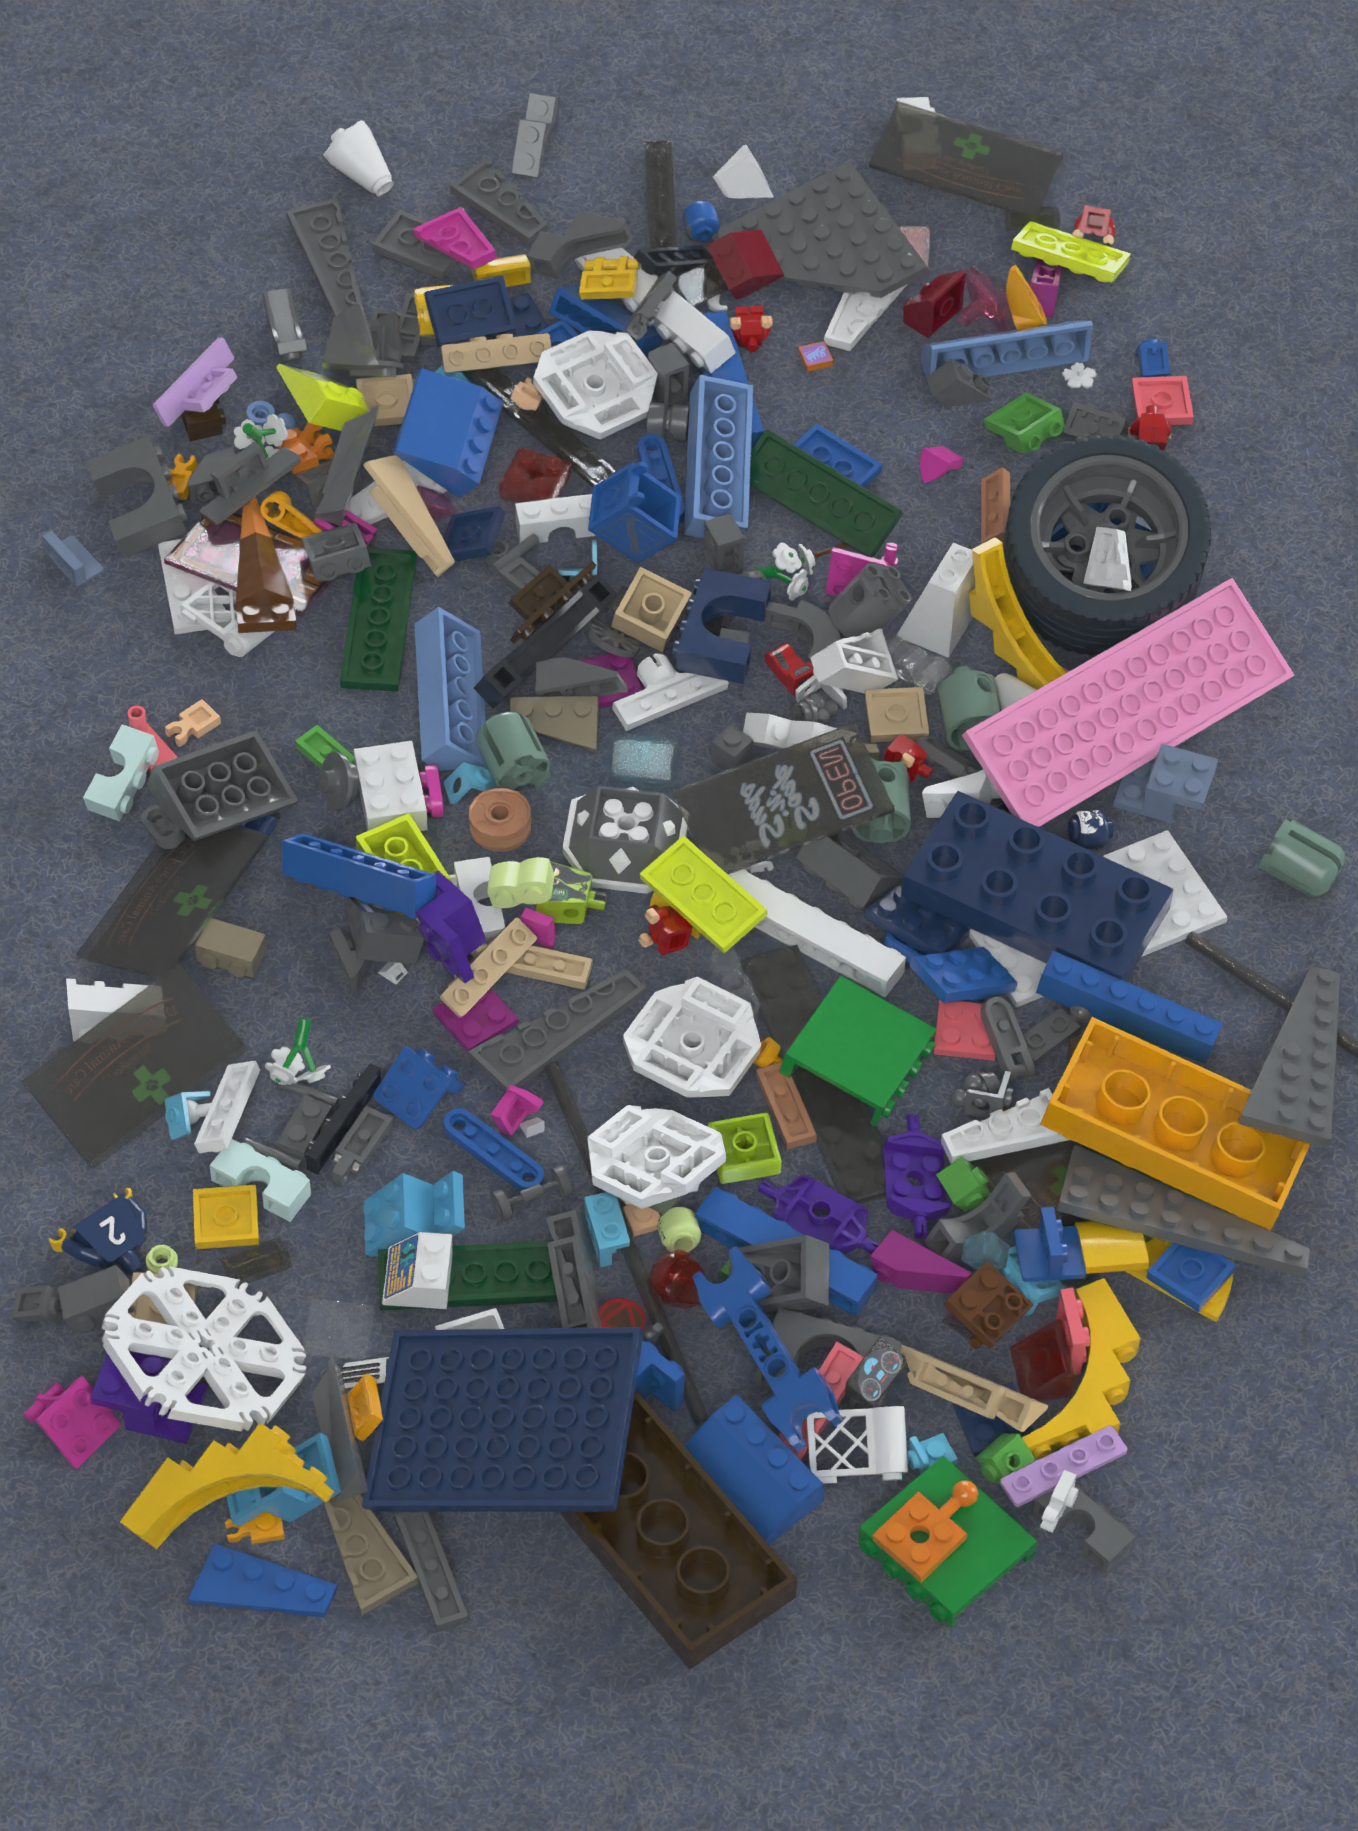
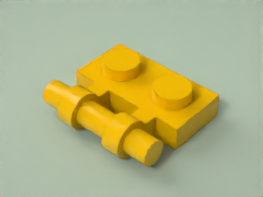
M620 256L619 259L596 257L595 260H585V271H582L579 289L581 300L635 298L638 279L636 269H640V263L634 258L629 259V256Z

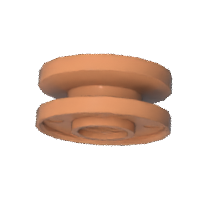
M492 788L476 796L469 806L470 833L474 841L482 848L494 852L510 851L525 843L531 833V807L527 799L518 791L509 788Z

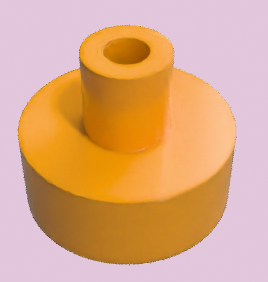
M771 1037L766 1038L761 1042V1052L753 1063L757 1067L763 1068L783 1062L778 1056L781 1048L780 1045Z

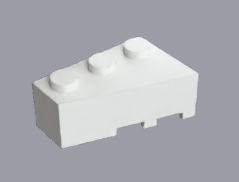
M881 628L871 633L866 632L857 637L852 636L836 641L810 657L814 667V676L820 684L865 693V690L883 689L898 680Z
M66 979L73 1042L94 1043L97 1039L104 1038L134 1016L163 1002L160 986L123 983L122 988L105 987L104 982L95 981L94 986L78 985L76 984V979ZM163 1004L131 1020L107 1038L113 1040L118 1038V1041L124 1040L130 1034L135 1036L137 1034L135 1030L138 1032V1035L147 1037L165 1027V1018L162 1014L164 1013ZM141 1025H142V1026L144 1027L145 1031L143 1030L142 1027H139V1029H140V1031H139V1030H138V1026H141ZM166 1028L163 1029V1030H161V1031H159V1032H157L156 1034H154V1035H152V1036H150V1037H154V1036H157L159 1033H164V1032H166Z

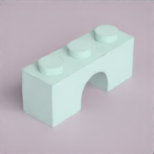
M123 724L109 750L114 763L124 766V769L121 773L112 777L96 773L83 797L87 810L120 821L124 813L128 814L130 812L137 789L140 790L146 780V772L150 765L155 764L159 755L154 735Z
M231 1139L228 1148L220 1151L210 1164L211 1181L223 1187L243 1186L253 1181L267 1184V1188L262 1193L264 1209L291 1222L311 1195L310 1180L306 1175L298 1170L292 1171L271 1156L266 1157L256 1152L247 1143H239Z

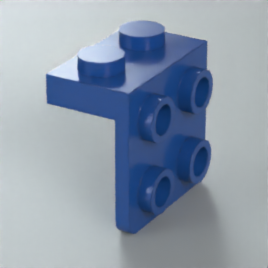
M405 1046L374 1091L373 1098L413 1129H420L446 1091L457 1095L464 1088L465 1084L456 1079L459 1073L445 1064L440 1067L433 1062L436 1056L421 1047L419 1050H415Z

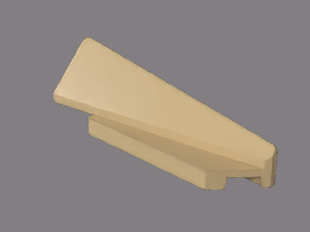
M393 455L367 461L363 466L378 484L369 493L420 558L424 559L434 574L439 577L455 563V560L401 458Z
M904 1345L901 1347L900 1353L905 1355L910 1370L907 1373L910 1384L987 1418L994 1419L997 1416L1016 1430L1024 1432L1048 1408V1405L921 1351Z

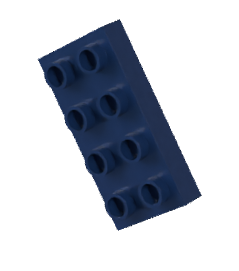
M957 791L904 873L901 896L1046 964L1052 952L1056 951L1127 982L1168 913L1174 889L963 792Z

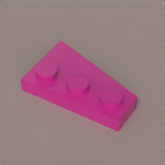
M462 207L413 228L416 238L473 270L497 259L496 250Z

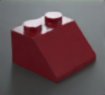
M761 229L730 232L707 245L735 300L742 299L785 276Z
M959 270L939 275L931 283H926L914 298H909L904 304L903 323L929 339L963 308L966 272Z

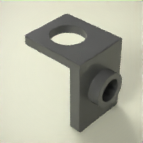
M1004 1072L998 1094L967 1089L965 1115L988 1119L990 1118V1113L999 1109L1004 1112L1006 1106L1011 1107L1014 1097V1089L1010 1088L1011 1072ZM976 1099L985 1100L990 1108L987 1110L977 1109L973 1105V1101Z

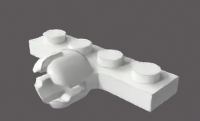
M654 654L656 663L653 662L652 658L647 657L638 665L637 676L645 689L613 702L612 709L625 730L628 731L724 691L728 688L729 682L687 672L678 673L666 656Z

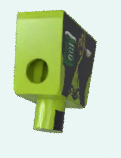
M550 862L555 874L552 896L549 901L536 904L537 912L552 917L553 923L582 924L585 922L588 908L605 911L608 893L591 890L593 876L590 873Z

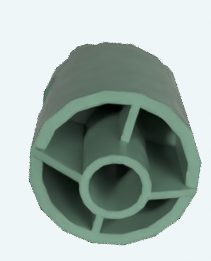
M961 666L956 668L954 674L943 680L937 687L948 743L958 751L971 750L962 734L1001 711L993 675L987 674L984 671L971 670L968 666Z
M873 758L862 760L858 771L876 810L851 819L852 831L856 837L865 842H873L875 844L896 842L907 835L911 826L910 784L907 767L902 762L877 761Z

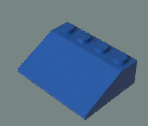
M421 368L414 383L393 454L453 495L462 497L480 483L503 401L482 386Z
M738 1395L714 1412L684 1445L768 1545L824 1501L823 1483Z

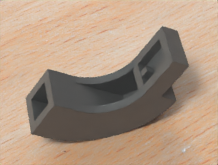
M800 600L798 607L794 608L786 604L769 601L766 608L765 626L794 633L804 638L811 646L807 662L812 664L810 657L834 642L841 640L838 628L834 625L831 618L815 605Z
M1015 1172L1006 1173L990 1196L981 1205L963 1216L939 1220L924 1242L932 1252L952 1263L959 1262L994 1245L1005 1237L1025 1216L1021 1209L1032 1195Z

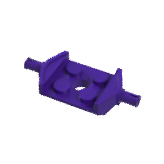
M909 1114L906 1116L907 1132L888 1137L883 1144L886 1207L893 1215L910 1219V1222H914V1237L918 1239L920 1234V1239H924L928 1236L926 1221L943 1217L951 1208V1202H947L946 1190L937 1177V1174L944 1170L943 1155L945 1150L940 1141L920 1131L919 1115ZM907 1177L919 1180L921 1186L911 1185Z
M807 1175L798 1176L787 1186L782 1185L780 1189L766 1180H763L758 1187V1192L770 1197L776 1203L774 1219L785 1221L792 1229L803 1235H810L818 1240L829 1243V1249L838 1250L846 1255L857 1248H862L872 1254L880 1245L867 1238V1208ZM824 1208L829 1212V1215L818 1217L813 1214V1211Z

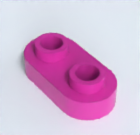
M437 764L426 765L425 772H419L422 790L427 789L428 795H424L427 813L431 812V818L444 817Z

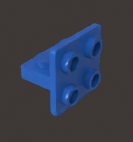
M1041 1207L1039 1228L1014 1230L1013 1236L1023 1282L1085 1278L1086 1271L1077 1228L1075 1226L1063 1227L1061 1219H1056L1054 1207Z

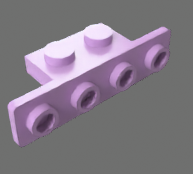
M218 337L153 404V408L163 426L169 427L185 410L197 412L209 410L215 400L221 394L228 391L230 385L238 378L233 369L226 368L234 360V356L224 338Z
M1108 1426L1003 1477L1000 1485L1014 1506L1020 1507L1054 1490L1064 1470L1076 1474L1077 1479L1125 1455L1127 1447L1112 1426Z

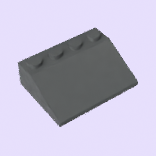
M257 730L155 765L147 782V786L160 809L193 841L294 806L299 802Z

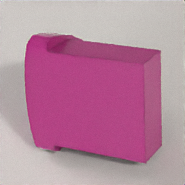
M944 446L923 448L920 457V471L923 482L928 483L937 480L947 471L959 469L963 464L964 458Z
M525 908L521 915V921L536 935L537 940L535 943L549 949L553 948L556 938L553 918Z
M510 1085L490 1115L500 1132L512 1137L527 1114L537 1112L544 1101L524 1089Z

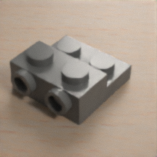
M356 522L301 538L316 582L321 580L330 581L338 575L345 573H358L364 570V568L371 566L367 546Z

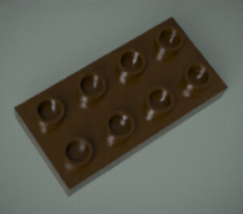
M635 1391L616 1512L559 1513L690 1670L795 1599L797 1578L643 1397Z

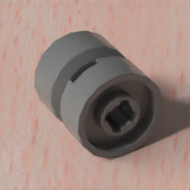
M650 402L647 434L659 435L662 438L668 435L670 440L686 441V432L689 425V405L674 404L671 408H668L666 403Z

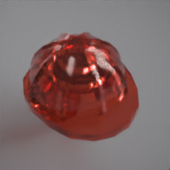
M676 1249L672 1253L662 1255L652 1265L650 1286L653 1292L661 1298L662 1302L668 1305L672 1304L684 1309L693 1308L698 1305L702 1306L693 1275L701 1271L705 1276V1272L701 1265L690 1257L688 1252Z

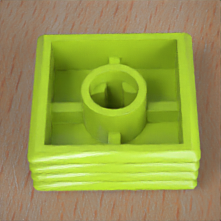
M768 1113L708 1123L709 1128L721 1133L725 1148L726 1162L717 1168L721 1184L781 1173L782 1160Z

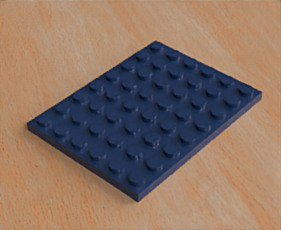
M640 1327L394 1330L380 1404L383 1420L376 1427L366 1479L369 1491L364 1492L363 1509L372 1510V1512H616L644 1335Z

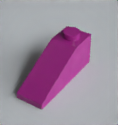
M1037 258L1030 288L1041 304L1046 319L1048 317L1053 318L1063 266L1048 265L1044 260Z
M893 1230L890 1231L870 1256L871 1270L877 1274V1280L885 1284L890 1283L899 1289L953 1294L972 1276L971 1272Z

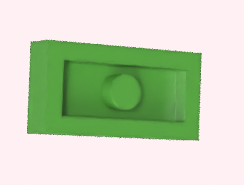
M318 725L295 740L296 749L320 769H322L327 755L332 752H341L349 762L354 763V756Z

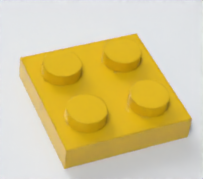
M256 1185L193 1189L196 1249L259 1245Z

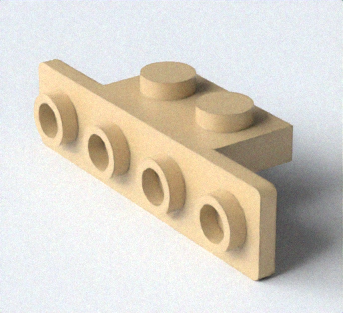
M548 333L513 337V334L498 335L497 339L486 340V337L471 338L470 342L441 346L443 369L445 373L539 363L542 352L551 348V341Z
M515 918L494 940L488 944L484 943L470 953L474 957L469 962L474 978L464 984L455 975V978L447 985L448 988L440 995V999L459 1018L463 1017L537 940L536 935L519 918Z

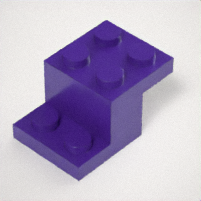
M438 870L433 873L436 875V898L415 912L420 923L417 928L428 943L425 948L429 956L435 962L440 960L444 969L451 977L456 975L465 984L474 978L467 955L486 943L487 939L472 900Z
M129 1351L142 1372L150 1377L158 1376L172 1360V1358ZM107 1353L90 1396L91 1404L122 1411L126 1430L188 1444L195 1423L168 1419L171 1411L170 1408L165 1415H160L159 1412L162 1404L159 1402H152L147 1407L145 1400L148 1394L139 1401ZM197 1383L186 1396L187 1400L193 1404L202 1405L208 1390L207 1385Z

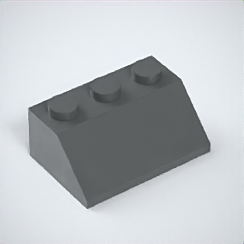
M813 828L796 856V859L804 864L803 869L814 876H821L826 880L825 885L838 893H844L849 897L847 901L858 909L868 908L903 881L901 873L841 829Z

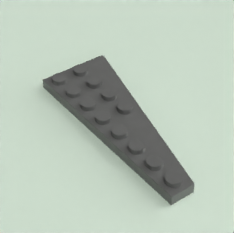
M1311 965L1244 1106L1238 1124L1328 1148L1332 1135L1340 973Z
M1076 1145L1073 1146L1057 1211L1305 1278L1311 1252L1310 1248Z

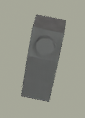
M565 657L550 658L536 664L535 692L539 697H602L628 692V686L617 671Z

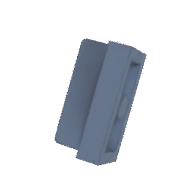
M53 531L42 536L44 552L76 587L104 572V568L74 536H70L62 541Z

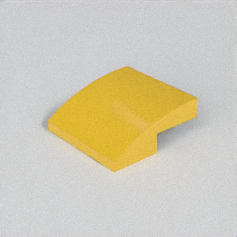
M1096 1221L1075 1222L1086 1274L1148 1269L1149 1259L1143 1233H1136Z

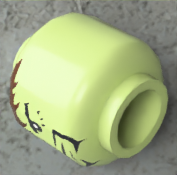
M674 1207L665 1214H662L658 1219L657 1228L660 1239L667 1251L685 1254L699 1244L701 1231L695 1213L691 1209Z

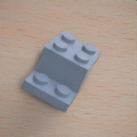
M1161 744L1155 764L1147 763L1122 778L1113 807L1166 822H1171L1176 804L1202 811L1219 759Z

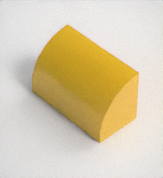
M526 254L498 258L474 270L471 269L474 281L503 275L506 287L531 283V265Z

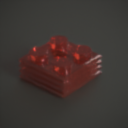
M519 448L499 484V497L515 503L559 498L571 476V463L534 452L530 449Z

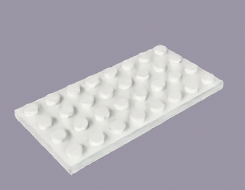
M1168 830L1103 856L1174 889L1170 909L1142 956L1227 922V915ZM973 929L970 930L969 936L976 947H985L989 950L991 955L1018 982L1015 992L1007 993L1016 1008L1044 997L1037 994L1036 990L1046 963Z

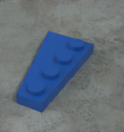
M214 1544L191 1591L188 1604L217 1605V1607H240L256 1611L270 1610L286 1614L325 1617L337 1592V1585Z

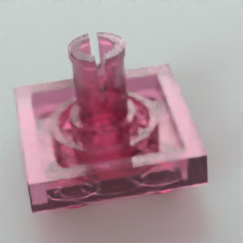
M974 266L965 271V278L971 304L957 312L959 320L964 326L968 327L984 315L1001 333L1012 331L1010 320L1012 315L1008 309V298L1005 292L1000 288L997 290L986 273H980Z

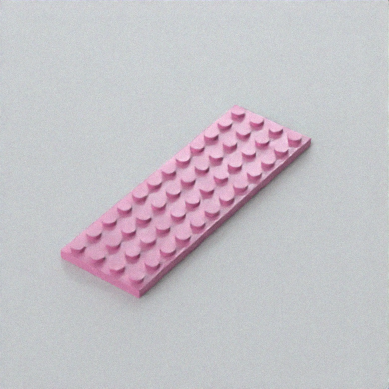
M1231 578L964 732L962 737L1010 813L1028 823L1041 827L1156 759L1161 744L1176 747L1294 676V673L1236 582Z

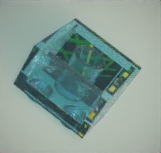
M619 733L614 742L612 775H618V780L636 781V777L648 778V783L665 784V780H671L673 775L677 738Z

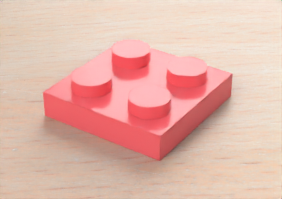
M1187 376L1132 378L1131 390L1136 418L1141 417L1142 413H1146L1148 405L1157 406V414H1164L1170 425H1193L1194 415Z
M939 999L934 1054L995 1061L996 1055L980 1015L982 1003L963 1001L943 1003Z
M1073 1288L1060 1289L1056 1315V1325L1068 1376L1081 1374L1083 1363H1087L1086 1347L1090 1346L1088 1328L1082 1327L1081 1319H1083L1082 1302L1080 1299L1076 1300Z

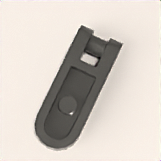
M1001 997L990 998L981 1007L980 1015L1000 1065L999 1073L1001 1079H1003L1005 1071L1011 1072V1081L1016 1080L1017 1076H1022L1023 1078L1033 1076L1035 1074V1065L1010 1003ZM1013 1056H1016L1018 1064H1014Z

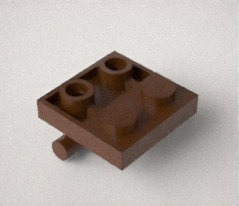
M988 1261L943 1304L974 1334L968 1341L974 1349H978L983 1344L991 1349L1033 1307V1304Z

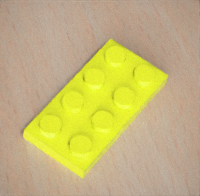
M1032 221L1013 239L1011 250L1019 252L1024 257H1035L1044 260L1048 265H1060L1069 268L1073 273L1087 274L1095 277L1100 282L1112 283L1128 265L1131 255L1130 253Z
M684 835L640 873V878L722 953H726L768 915L767 909Z

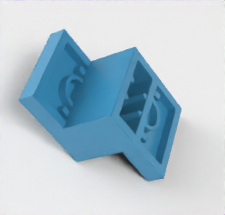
M452 1171L432 1185L402 1173L364 1200L365 1254L371 1257L378 1256L377 1249H389L390 1246L419 1232L452 1234L453 1237L465 1229L463 1175Z
M318 1433L295 1447L297 1450L295 1455L305 1462L302 1466L303 1468L309 1470L313 1466L328 1477L325 1484L334 1491L330 1498L339 1494L341 1489L328 1436ZM259 1487L238 1491L226 1496L232 1523L240 1527L265 1511L291 1522L325 1502L307 1492L286 1487Z

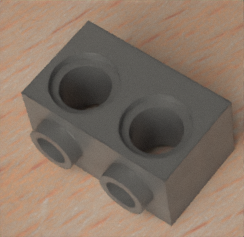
M731 513L705 521L703 557L708 566H712L710 569L738 575L743 572L745 537Z

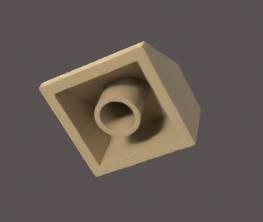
M640 567L615 612L611 627L663 653L678 625L692 592Z

